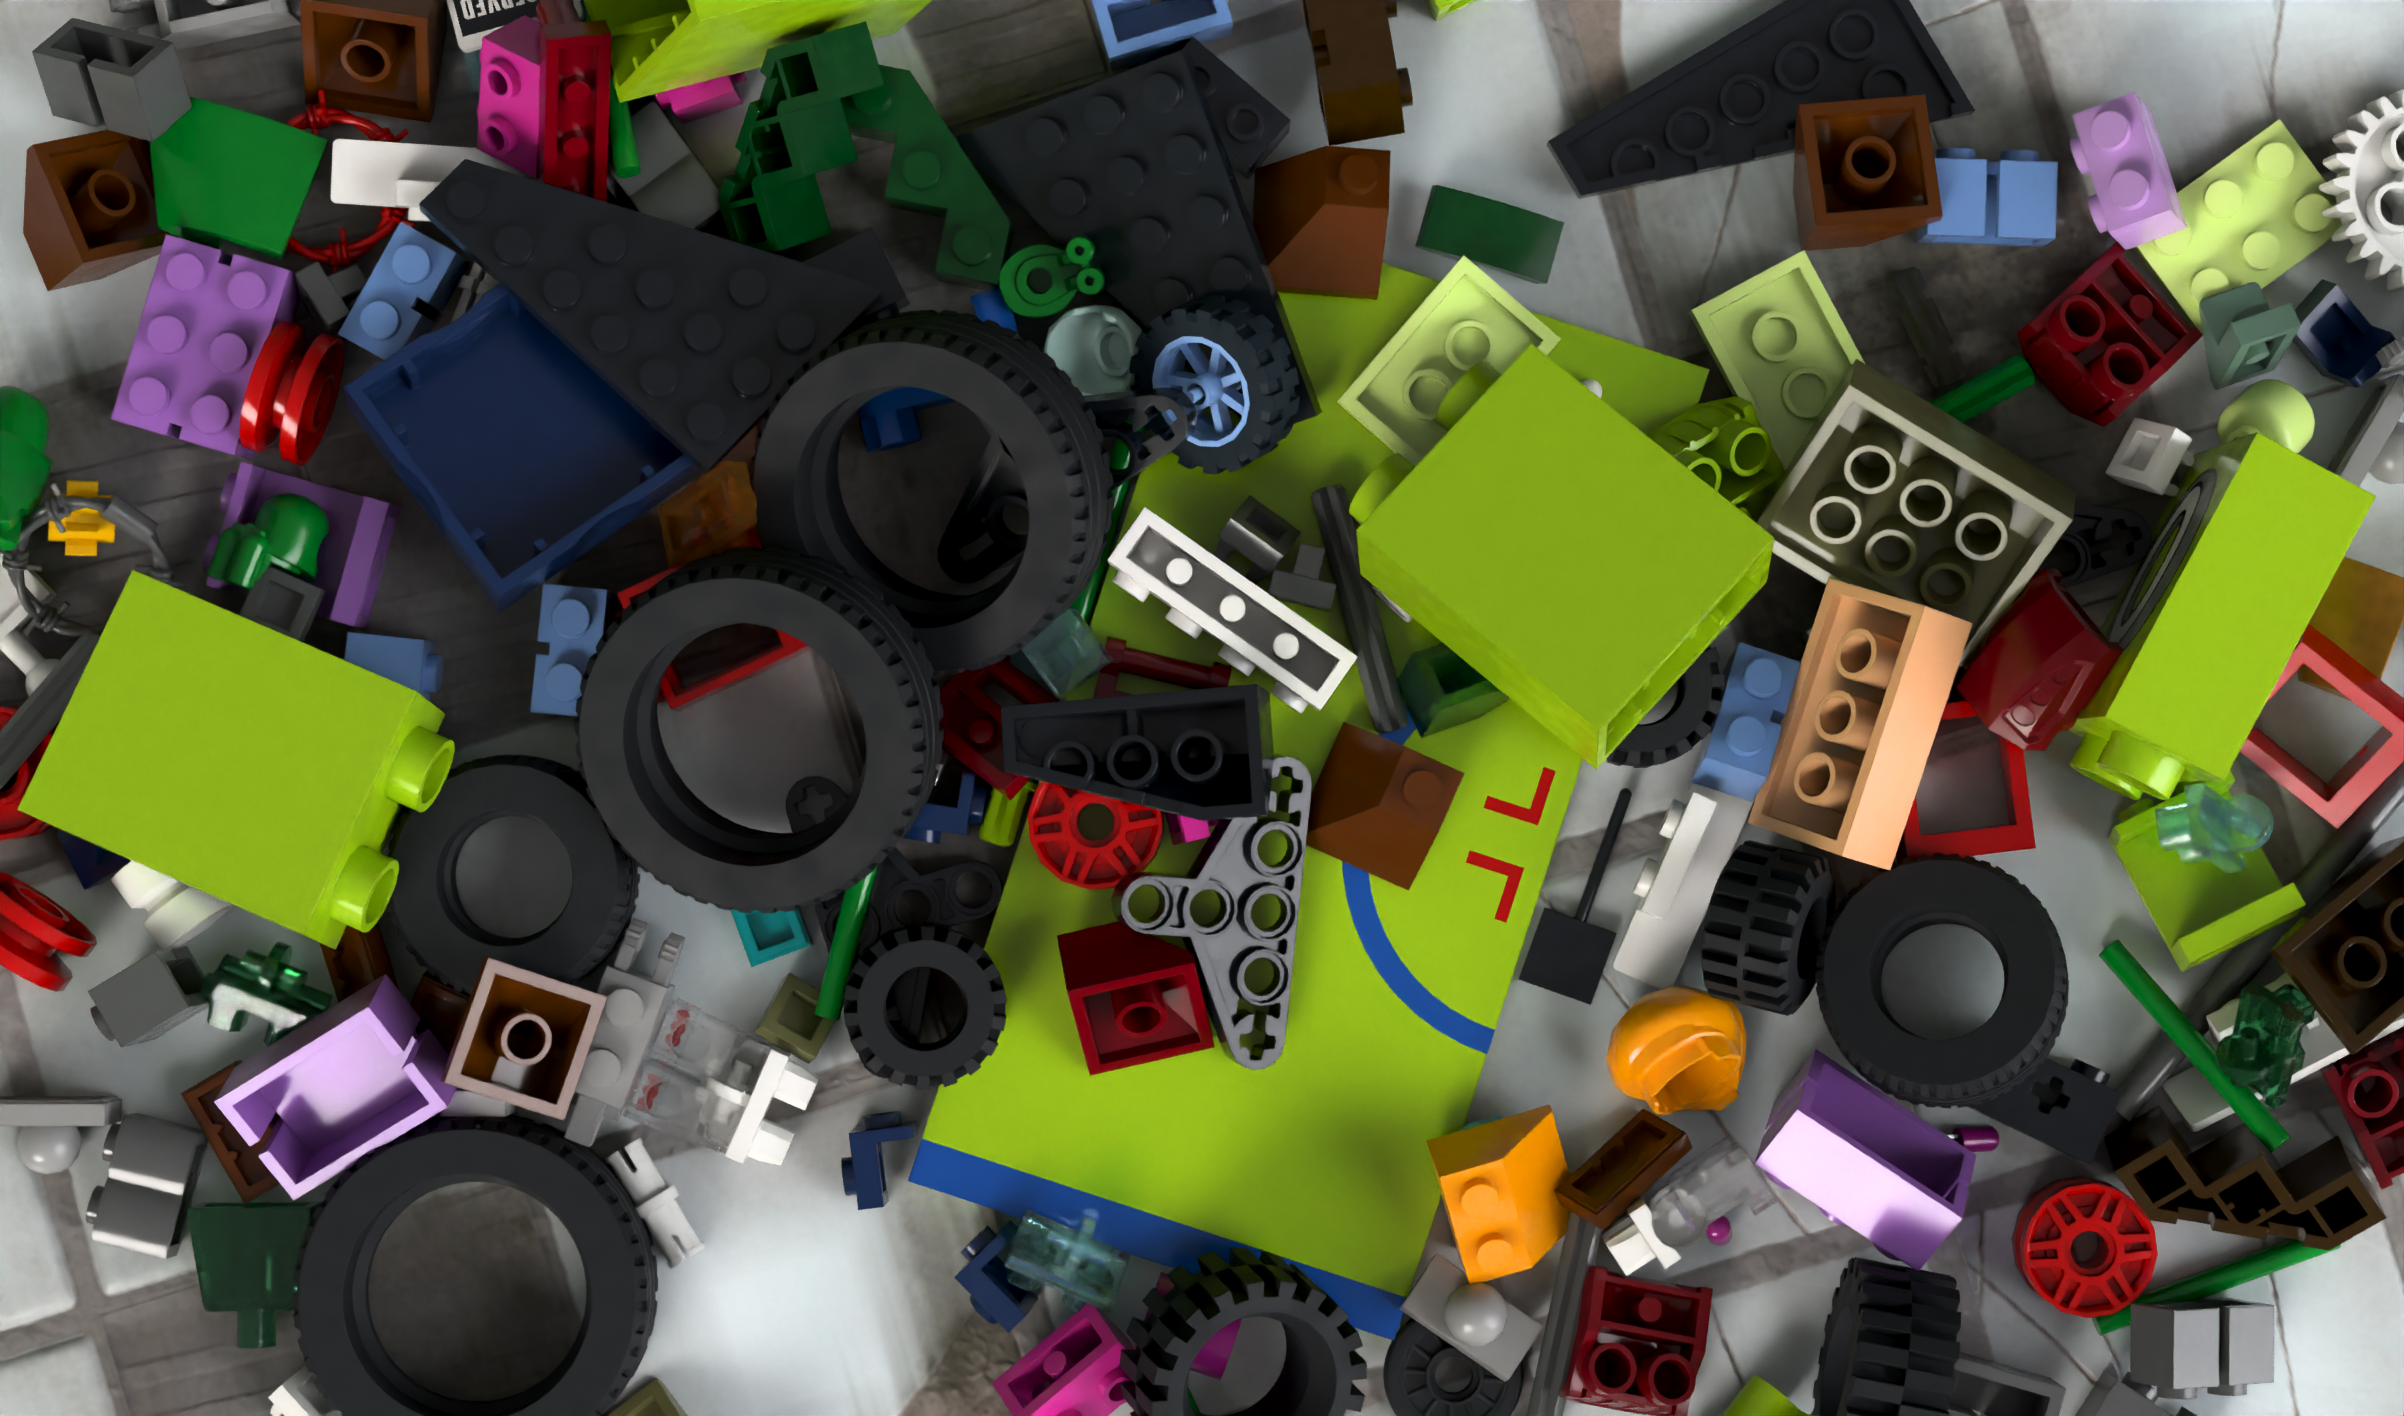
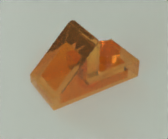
M723 461L658 507L668 568H681L701 557L713 553L720 555L724 550L755 546L761 549V541L756 534L754 526L757 524V500L750 484L747 462Z

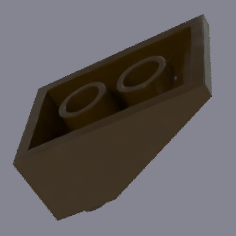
M2404 836L2380 844L2339 878L2270 950L2274 958L2350 1054L2359 1052L2404 1013Z

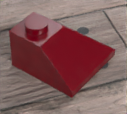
M1119 921L1057 935L1067 994L1090 1076L1215 1047L1193 953L1150 934H1144L1127 928Z

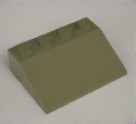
M1856 359L1820 412L1755 522L1775 537L1772 553L1826 585L1829 578L1925 605L1973 623L1959 663L1962 667L1964 662L1972 659L1995 623L2014 603L2073 521L2076 491Z

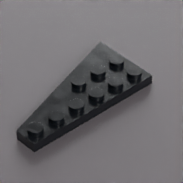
M1786 0L1548 141L1547 147L1578 199L1794 153L1796 109L1799 104L1925 94L1929 123L1971 115L1975 109L1909 0Z

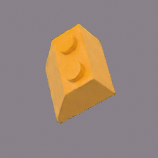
M1550 1104L1426 1141L1456 1249L1469 1284L1486 1282L1532 1268L1566 1234L1570 1210L1561 1206L1554 1190L1569 1177V1172Z

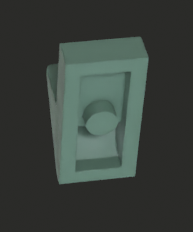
M2256 282L2241 285L2200 301L2199 312L2209 374L2215 390L2275 370L2301 327L2291 302L2270 309L2260 285Z

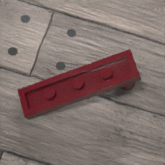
M539 0L535 9L536 17L540 24L538 181L606 202L612 34L606 20L581 22L572 0Z

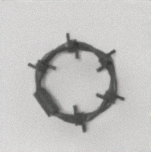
M52 482L49 485L55 495L51 498L47 497L44 500V504L37 508L27 519L24 527L21 529L19 544L11 551L0 549V554H4L2 566L7 569L10 580L16 588L21 605L33 618L23 631L27 635L30 634L35 626L43 629L44 632L52 630L58 634L72 637H81L89 629L102 633L110 618L107 617L105 623L95 626H87L63 618L61 615L70 606L67 601H64L57 610V608L50 607L48 603L42 604L25 586L24 570H42V564L28 563V556L30 554L26 548L31 533L50 520L55 522L60 533H64L66 529L61 520L65 517H70L71 512L83 508L97 510L100 512V516L142 544L147 543L152 550L153 565L135 564V571L149 572L148 576L172 587L186 589L187 582L173 581L174 569L169 565L168 558L160 546L156 533L158 523L116 494H113L110 498L66 497L60 492L56 482ZM117 601L111 603L113 609Z

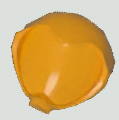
M1682 985L1664 988L1642 996L1628 1008L1611 1033L1606 1061L1615 1087L1627 1096L1647 1102L1653 1112L1659 1116L1678 1111H1703L1711 1109L1717 1112L1721 1111L1739 1096L1737 1088L1746 1060V1031L1743 1016L1733 1002L1711 997L1706 990Z

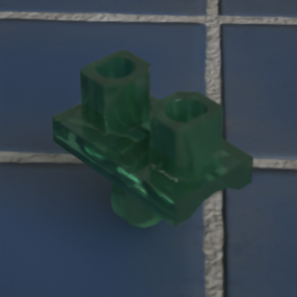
M281 941L274 945L268 956L250 949L246 951L242 960L226 954L214 973H208L204 977L200 994L210 997L211 1003H209L207 1017L209 1025L227 1032H240L247 1024L250 1013L269 1020L263 1040L267 1047L328 1010L333 995L305 985L308 972L289 965L292 956V946Z
M2257 981L2246 985L2241 990L2233 1033L2224 1037L2218 1043L2215 1057L2218 1068L2224 1074L2230 1076L2232 1085L2239 1088L2247 1086L2254 1088L2262 1096L2264 1104L2273 1110L2287 1101L2292 1075L2302 1070L2306 1052L2302 1048L2300 1038L2303 1027L2313 1021L2315 1008L2304 994L2291 984H2285L2274 992H2271Z

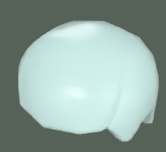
M1092 305L1074 308L1066 311L1049 327L1043 352L1047 353L1055 361L1056 366L1060 370H1064L1072 379L1071 383L1074 387H1078L1083 396L1131 391L1130 386L1135 384V374L1129 373L1130 360L1132 356L1138 354L1139 348L1135 346V343L1142 332V328L1123 310L1113 306Z

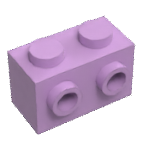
M2134 92L2072 115L2078 136L2070 139V147L2081 174L2084 175L2090 172L2096 194L2088 197V205L2094 223L2100 233L2108 231L2115 240L2128 250L2188 228L2152 113Z

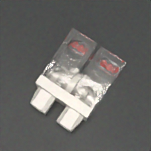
M677 998L672 1002L649 1054L657 1059L651 1058L645 1063L623 1116L706 1149L724 1154L726 1157L742 1164L749 1156L758 1161L781 1165L796 1132L764 1119L774 1097L802 1110H806L820 1077L801 1064L790 1060L792 1054L779 1046L701 1011V1008ZM673 1066H676V1067H678V1068H680V1069H683V1070H685V1071H687V1072H689V1073H692V1074H694V1075H696V1076H699V1077H701V1078H703V1079H706L707 1082L705 1083V1082L700 1081V1080H698V1079H696V1078H694V1077H691V1076H689V1075H687V1074H684V1073H682V1072H680V1071H677V1070H675V1067H673Z
M1728 1135L1656 1182L1646 1192L1644 1199L1642 1200L1639 1197L1626 1209L1628 1214L1602 1231L1601 1237L1626 1276L1655 1257L1659 1259L1664 1269L1681 1259L1675 1249H1686L1696 1245L1704 1237L1710 1223L1741 1203H1744L1756 1216L1777 1201L1742 1147Z

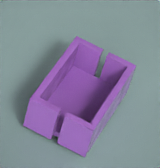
M166 234L111 419L139 429L252 461L255 451L242 447L239 437L240 416L245 392L254 364L273 328L282 320L290 323L294 321L300 301L295 273L288 269L234 254L231 256L222 250Z
M384 974L234 1067L214 1103L249 1146L261 1140L275 1112L280 1115L282 1119L276 1122L258 1157L291 1198L295 1200L355 1164L365 1153L370 1155L374 1152L375 1148L388 1144L447 1108L457 1087L441 1082L450 1056L429 1028L420 1034L415 1031L421 1018L390 978Z
M1815 1049L1774 1101L1765 1128L1767 1131L1763 1135L1754 1164L1762 1168L1769 1179L1778 1186L1793 1189L1818 1205L1821 1212L1831 1221L1840 1225H1848L1871 1240L1877 1250L1887 1258L1902 1261L1919 1271L1963 1218L1969 1191L1967 1187L1971 1182L1976 1154Z

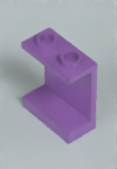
M241 462L238 473H231L223 487L220 507L227 512L221 533L226 528L232 527L234 523L253 524L261 505L268 498L277 494L294 493L316 502L328 517L329 532L322 540L317 553L318 574L315 581H302L326 591L316 613L317 616L367 629L401 507ZM216 534L210 538L204 554L203 570L206 572L220 538ZM209 576L206 582L207 586L248 596L250 590L234 584L229 585Z

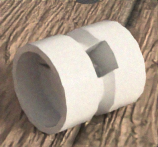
M133 861L125 865L111 879L114 886L132 909H146L148 913L143 925L161 950H171L183 946L215 924L233 907L232 904Z

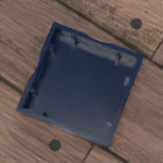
M500 284L484 293L480 300L457 320L436 331L421 335L344 387L349 410L499 613L704 473Z

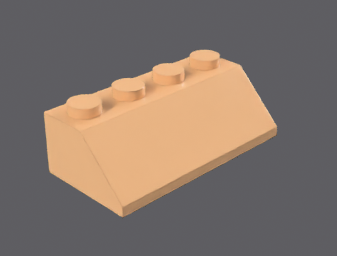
M1829 578L1798 669L1786 714L1780 723L1782 729L1769 774L1756 795L1748 823L1842 857L1891 870L1973 623L1925 605Z

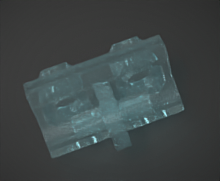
M2204 783L2184 786L2186 803L2156 809L2158 837L2162 848L2167 851L2177 849L2180 860L2186 864L2209 860L2226 873L2246 870L2245 858L2239 852H2250L2260 848L2269 840L2273 831L2274 818L2270 808L2262 800L2249 794H2238L2226 800Z
M1026 1209L1019 1221L1004 1266L1009 1268L1008 1282L1028 1292L1038 1289L1043 1283L1063 1292L1062 1301L1065 1303L1066 1308L1071 1311L1078 1312L1088 1303L1110 1313L1117 1303L1120 1285L1131 1255L1092 1238L1096 1221L1082 1216L1075 1229H1072Z

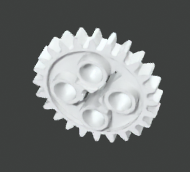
M2404 89L2389 95V99L2382 96L2366 104L2367 111L2362 110L2347 119L2351 130L2347 129L2334 135L2332 138L2336 147L2343 153L2329 156L2322 163L2329 170L2335 172L2337 176L2335 179L2319 185L2320 191L2336 196L2337 203L2322 211L2323 217L2340 218L2343 225L2331 236L2332 241L2337 242L2350 238L2354 246L2346 257L2348 264L2362 258L2369 260L2365 273V279L2368 281L2383 276L2388 272L2387 290L2390 292L2404 288V161L2399 157L2396 149V140L2404 146ZM2381 200L2385 201L2390 207L2392 213L2391 223L2386 221L2381 213Z

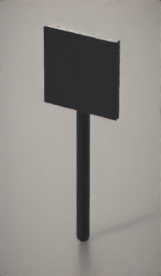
M1623 788L1619 792L1575 917L1573 918L1544 907L1519 980L1591 1005L1617 933L1587 923L1586 921L1632 797V792L1628 788Z

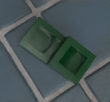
M1432 185L1415 247L1456 261L1466 256L1475 265H1482L1535 284H1547L1564 222L1471 193Z

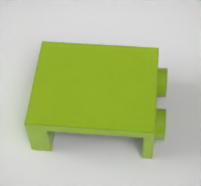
M2231 771L2228 772L2224 781L2179 782L2174 789L2177 795L2156 806L2151 798H2146L2127 807L2116 815L2120 824L2114 826L2107 838L2182 973L2297 916L2306 906L2294 882L2284 887L2282 886L2230 794L2229 789L2235 782Z

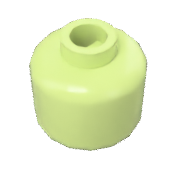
M2263 379L2249 385L2228 404L2219 417L2217 433L2220 445L2258 432L2298 454L2313 437L2315 419L2310 404L2296 388L2280 380Z

